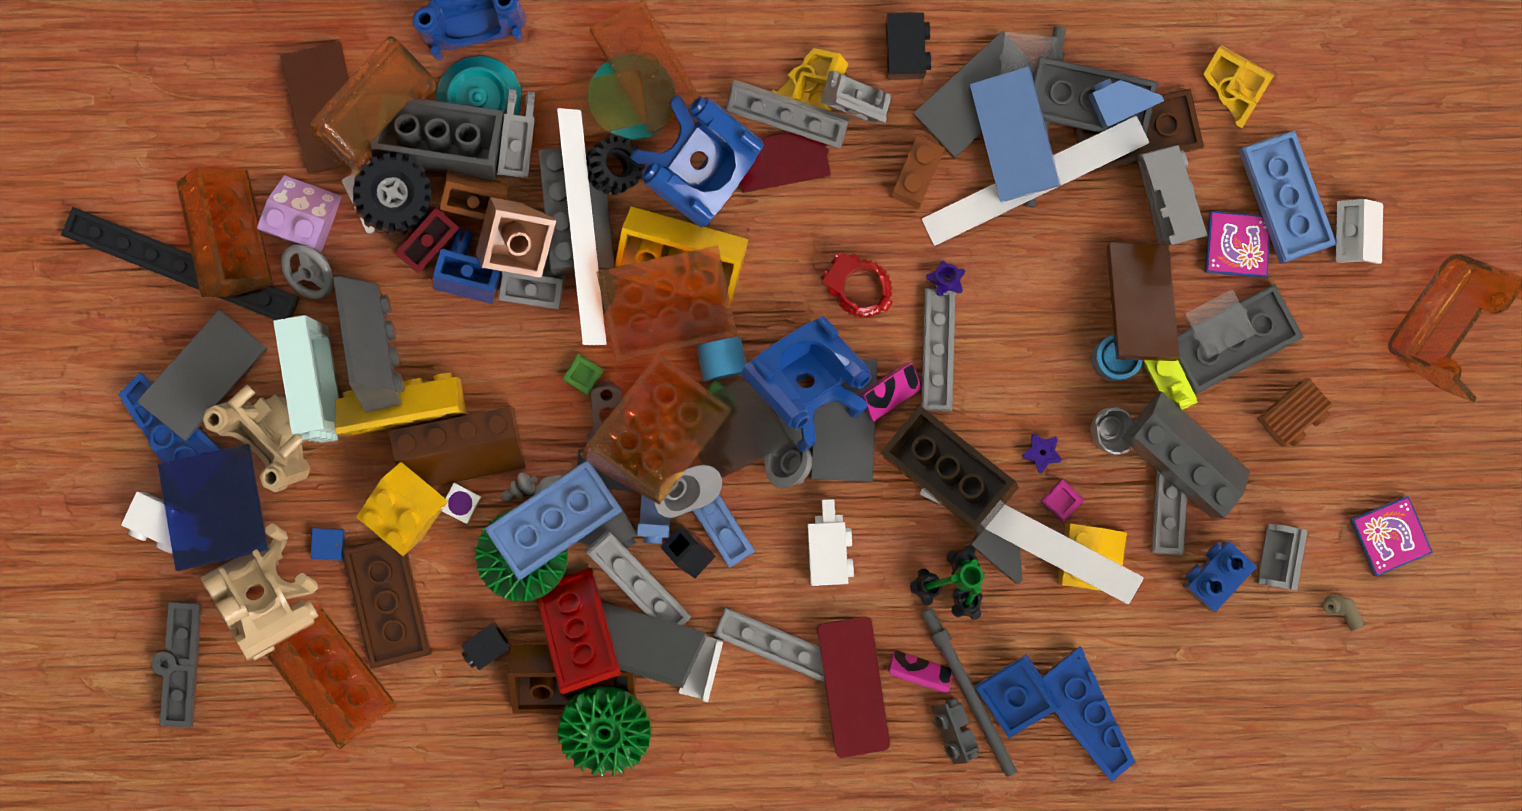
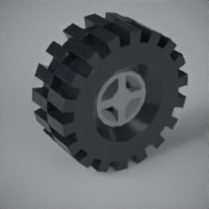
M390 153L383 154V157L377 159V156L370 159L368 165L364 164L360 168V173L356 175L354 180L353 205L356 207V214L364 220V224L368 228L370 226L374 227L377 233L381 234L382 231L388 232V235L393 236L395 232H401V234L408 233V229H415L419 222L427 215L432 196L429 177L425 176V170L422 166L417 167L415 160L410 157L408 160H405L402 154L397 153L396 157H390Z

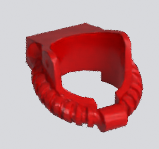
M842 252L839 255L837 253L831 261L834 265L830 271L826 269L822 274L821 279L823 281L821 284L828 288L827 291L830 295L837 297L836 301L840 303L839 306L843 307V310L847 311L849 315L852 314L856 318L857 316L869 318V316L874 317L875 314H880V311L887 312L893 303L890 300V296H892V286L890 284L892 282L889 280V275L886 274L887 271L883 270L881 265L878 266V263H873L872 260L866 261V259L860 261L856 254L847 255ZM860 270L868 271L877 276L883 288L882 298L878 304L862 308L851 302L844 293V285L847 278Z

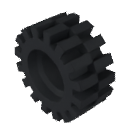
M617 135L614 138L610 136L594 145L588 151L590 155L586 157L587 163H589L587 170L592 174L588 179L589 182L593 180L597 182L594 186L595 189L599 190L603 187L602 193L609 194L611 192L612 195H617L635 186L639 182L638 180L642 178V172L640 171L645 169V164L635 165L630 161L632 152L639 149L636 144L632 147L629 146L631 143L630 139L626 138L622 141V136ZM608 155L616 156L622 163L623 173L621 176H615L609 171L606 165Z

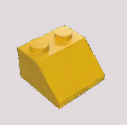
M1066 523L1064 536L1121 566L1123 565L1127 532ZM1059 568L1057 584L1100 590Z

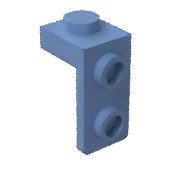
M644 475L642 478L640 523L638 524L637 536H644V543L662 544L663 538L670 537L671 518L663 517L654 506V493L651 486L655 484L659 475Z

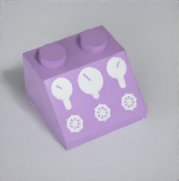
M284 175L267 199L257 229L294 244L309 246L322 253L342 196Z

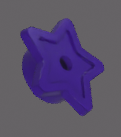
M941 261L936 272L929 273L926 277L927 280L936 285L938 296H942L948 291L962 293L963 288L960 280L964 276L965 270L958 269L952 264ZM948 277L950 280L945 281L944 278Z
M1032 434L1031 448L1023 453L1022 457L1035 462L1039 473H1042L1049 463H1061L1062 459L1055 451L1058 438L1051 437L1043 440L1036 434ZM1042 449L1046 451L1045 455L1040 454Z

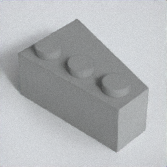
M1179 145L1137 155L1158 244L1174 245L1208 236L1195 198L1194 187L1186 170L1188 167L1186 154L1183 150L1180 151Z

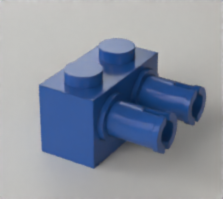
M459 228L453 235L449 251L440 250L433 274V289L493 304L501 271L482 268L478 258L467 256L473 233L465 229L463 240L461 241L462 228Z
M1230 541L1213 544L1205 554L1208 557L1201 566L1196 564L1185 575L1187 581L1183 587L1212 612H1216L1257 567Z

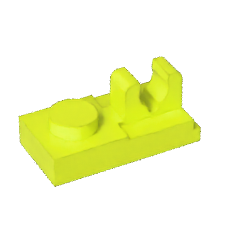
M1178 360L1143 361L1157 392L1162 391L1182 410L1198 403Z

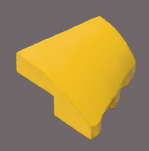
M1223 45L1218 48L1203 74L1209 84L1217 91L1223 105H1226L1236 120L1237 126L1241 128L1245 125L1274 77V74Z
M813 48L804 58L803 63L788 74L790 79L777 92L774 89L771 92L831 111V107L820 103L829 71H836L844 75L848 63L840 53Z

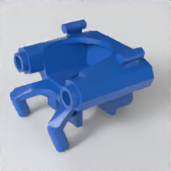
M431 0L427 7H422L414 12L412 23L427 46L431 48L430 52L436 60H441L443 54L440 50L459 49L506 38L511 34L516 41H522L523 35L520 29L525 25L526 15L519 0Z
M674 96L669 102V107L672 108L680 125V132L676 142L671 148L661 153L636 150L632 152L630 161L635 165H647L642 173L644 184L701 228L706 226L713 219L714 215L721 210L754 164L764 144L759 137L709 97L702 98L699 96L693 101L688 111L683 99L679 96ZM696 151H702L706 155V159L699 169H694L690 163L691 155Z
M824 316L806 323L762 351L755 359H752L745 365L740 373L789 428L801 429L802 439L797 442V448L801 452L807 451L816 441L813 415L821 405L824 406L829 402L838 401L849 407L848 413L852 418L858 417L867 408L863 398L843 388L841 385L846 381L852 388L856 386L857 389H861L871 380L872 376L869 374L871 371L838 336L839 331ZM808 375L814 379V385L810 388H802L797 384Z

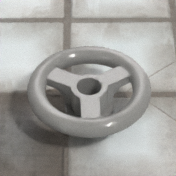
M300 244L292 245L284 251L281 257V269L285 279L296 292L310 299H322L329 295L333 288L334 277L327 259L321 253L309 246ZM298 254L301 265L298 271L292 272L290 260L293 255ZM303 279L312 281L321 289H309L299 281Z

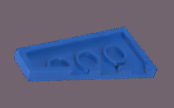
M139 372L118 395L138 427L142 429L147 437L149 445L165 466L164 469L175 482L184 501H189L230 456L200 427L185 442L139 405L137 401L153 384L145 374Z
M1078 646L1046 672L1042 678L1061 704L1060 708L1054 711L1112 782L1133 765L1135 760L1112 715L1108 702L1104 698L1093 670L1089 666L1082 647Z

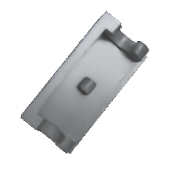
M829 71L820 103L868 123H886V114L891 94L887 92L883 94L882 90L867 86L836 71Z
M1267 523L1257 584L1297 591L1308 530Z

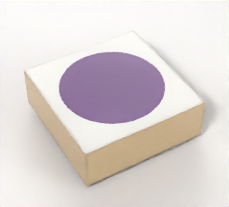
M453 483L446 497L448 503L442 512L468 524L482 496Z

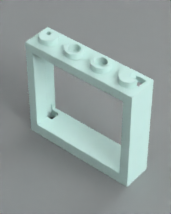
M306 315L274 320L292 435L302 436V440L320 443L338 441V436L335 432V399L340 398L328 326Z

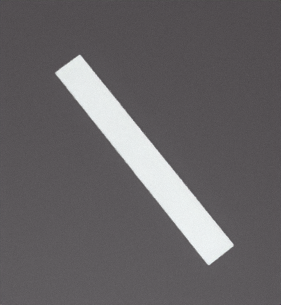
M557 108L583 345H606L581 110Z
M1137 116L1053 155L1060 184L1063 185L1149 144ZM995 183L922 218V221L933 244L936 246L1055 188L1002 203L1000 202Z
M923 489L921 490L920 494L941 505ZM1007 505L1003 506L985 528L1126 604H1130L1144 579L1139 574Z

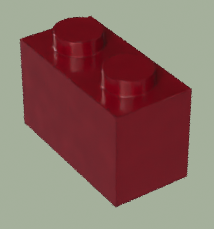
M433 206L427 212L425 218L419 222V225L408 233L393 252L415 272L419 273L455 234L459 227L437 207Z

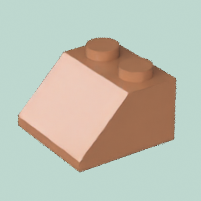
M490 197L476 250V256L481 267L541 278L556 219L520 202Z

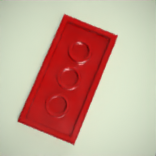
M592 568L563 577L551 592L536 599L561 694L621 675Z

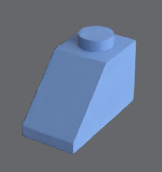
M1110 78L1094 85L1095 92L1088 95L1103 129L1164 101L1160 94L1122 80L1112 83Z

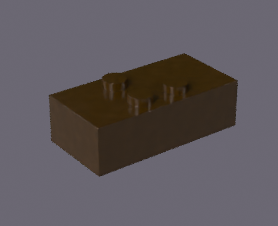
M920 405L881 451V454L889 463L979 535L1019 488L1014 479Z

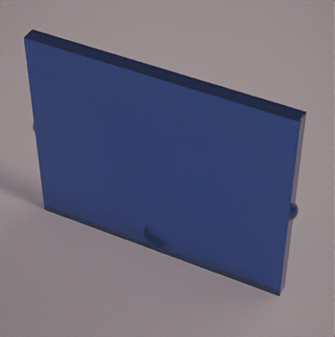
M250 444L210 453L203 452L201 455L158 464L176 571L216 562L223 563L229 559L253 554L252 552L256 549L259 552L269 550Z

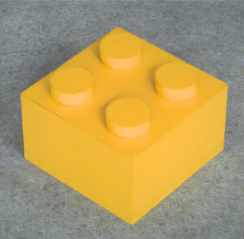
M400 462L380 480L356 518L399 554L404 556L422 540L448 501Z

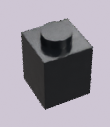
M682 525L661 546V549L674 564L693 578H696L716 557L698 536Z
M495 622L461 645L465 650L462 653L465 661L471 668L476 666L478 670L483 669L511 648L510 642Z

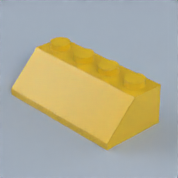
M631 206L622 227L613 274L730 307L749 239L707 227L700 228L696 224Z
M452 373L434 375V381L422 383V378L403 381L405 391L400 392L402 404L365 413L353 390L343 392L344 398L335 399V432L337 435L353 436L467 415L461 378H452Z

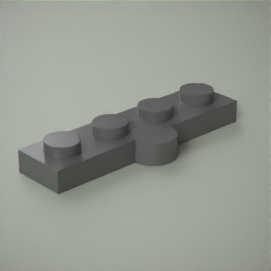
M168 602L165 642L167 650L159 652L152 660L154 672L163 676L159 726L193 727L202 603Z

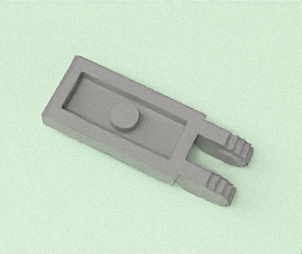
M509 89L507 108L503 117L497 175L528 178L535 117H533L535 92L528 91L526 95L524 116L514 114V105L517 100L516 90Z

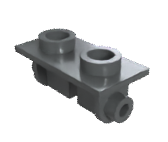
M957 698L946 701V704L932 706L934 723L942 733L945 741V752L949 759L952 760V763H969V760L978 757L977 751L979 747L972 729L963 732L960 729L961 726L969 723L962 703H958Z

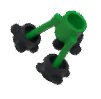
M970 545L964 546L963 550L957 552H948L946 560L951 564L953 570L951 576L939 579L937 575L929 573L927 569H920L916 580L910 583L911 592L919 596L924 605H931L933 603V597L940 594L943 585L955 583L958 589H955L952 593V597L955 599L954 606L951 609L952 614L957 618L968 616L973 620L979 619L982 614L979 609L983 598L980 585L983 582L984 574L975 556V549Z

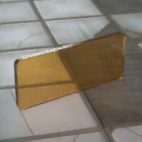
M629 69L535 92L533 109L535 120L531 148L536 149L561 143L557 108L581 110L584 137L645 124L648 121V113L641 72L638 69ZM527 94L522 95L520 98L521 111L524 116Z

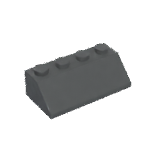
M382 93L370 147L373 158L377 156V159L382 158L383 154L390 153V157H396V153L402 154L403 159L408 160L409 157L415 160V165L417 167L421 165L426 172L446 174L447 170L495 181L504 111Z
M561 147L539 150L545 214L556 219L549 247L551 271L554 277L575 275ZM585 149V151H586V157H587L588 155H590V154H588V151H589L590 149ZM593 180L589 182L598 270L599 272L614 271L615 264L607 194L602 193L603 187L599 190L594 188L597 182Z
M341 276L334 277L349 384L365 413L402 404L400 392L405 391L401 374H397L396 365H400V358L396 346L392 347L391 339L396 338L393 322L391 320L388 321L387 313L392 312L388 295H382L377 284Z
M1162 391L1157 393L1122 436L1124 441L1210 518H1225L1244 494L1250 471Z

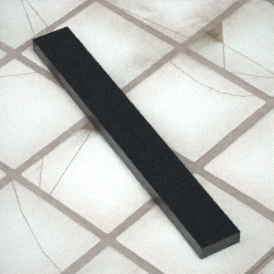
M72 207L61 233L64 237L274 320L291 318L300 299L299 296Z

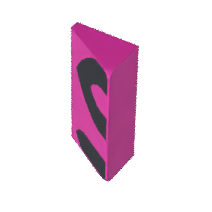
M910 362L904 363L859 393L858 396L865 400L867 404L865 411L873 422L922 388L916 370Z
M894 651L888 668V672L892 676L944 693L949 691L952 671L949 667L900 651Z

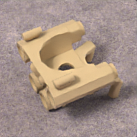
M246 385L227 403L206 409L202 419L206 429L221 436L234 437L253 450L266 466L259 477L263 487L273 492H279L286 489L288 485L308 477L310 466L307 459L303 458L302 443L307 440H302V436L292 435L286 398L274 394L269 399L265 400L262 397L255 404H251L247 400L255 392Z
M273 523L269 524L265 529L266 534L273 538L271 544H268L266 541L200 577L218 612L221 614L247 660L253 658L255 661L275 650L274 645L314 624L313 619L318 617L310 600L305 603L301 600L292 606H289L286 599L313 594L318 589V585L314 579L304 573L296 576L293 583L286 582L280 578L276 566L279 565L278 560L283 558L281 552L287 543L288 536L283 529ZM255 585L262 586L264 594L261 598L250 600L246 597V592L250 587Z

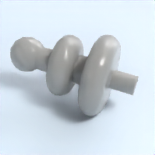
M524 472L519 473L518 481H512L510 483V490L504 491L501 498L503 501L508 502L511 501L513 496L521 499L525 494L529 496L534 495L536 488L534 483L538 481L537 477L533 476L531 478Z

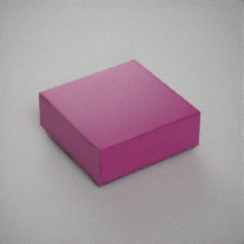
M1061 479L1040 501L1061 522H1064L1080 506L1084 499Z

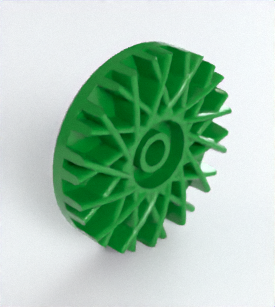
M508 510L504 514L497 515L495 519L489 521L487 527L495 521H497L498 519H500L501 517H503L504 515H506L511 510ZM485 528L482 529V534L478 537V545L475 547L476 569L480 574V578L485 582L486 587L505 599L522 602L541 598L551 592L565 574L568 564V549L519 581Z
M609 686L593 687L575 695L564 707L559 721L558 742L562 744V753H566V759L568 760L571 757L574 760L575 768L581 765V771L583 772L585 767L592 769L593 776L598 771L600 776H604L605 771H612V776H615L617 770L621 774L624 773L627 766L633 769L635 763H640L642 754L646 755L651 738V721L644 705L629 692Z

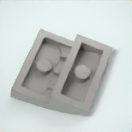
M548 251L541 278L503 271L499 300L560 309L566 276L554 277L550 267Z

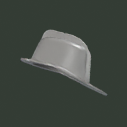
M780 417L771 420L764 428L761 437V447L768 480L773 486L789 488L795 484L804 483V479L811 471L813 459L809 450L801 452L797 448V442L802 439L801 429L789 428Z
M704 464L686 469L678 467L668 468L658 476L655 484L651 486L654 493V506L659 514L668 518L677 517L710 504L718 496L722 488L721 475L714 467Z

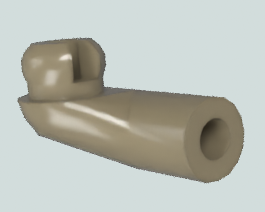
M1336 594L1325 598L1323 603L1325 612L1331 615L1344 616L1351 631L1365 625L1351 598Z

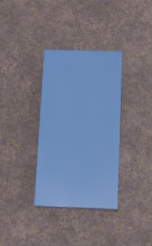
M1030 67L970 84L1000 202L1003 203L1061 186Z
M1295 130L1238 150L1280 264L1337 244Z
M587 459L486 527L485 530L520 581L623 512V510Z

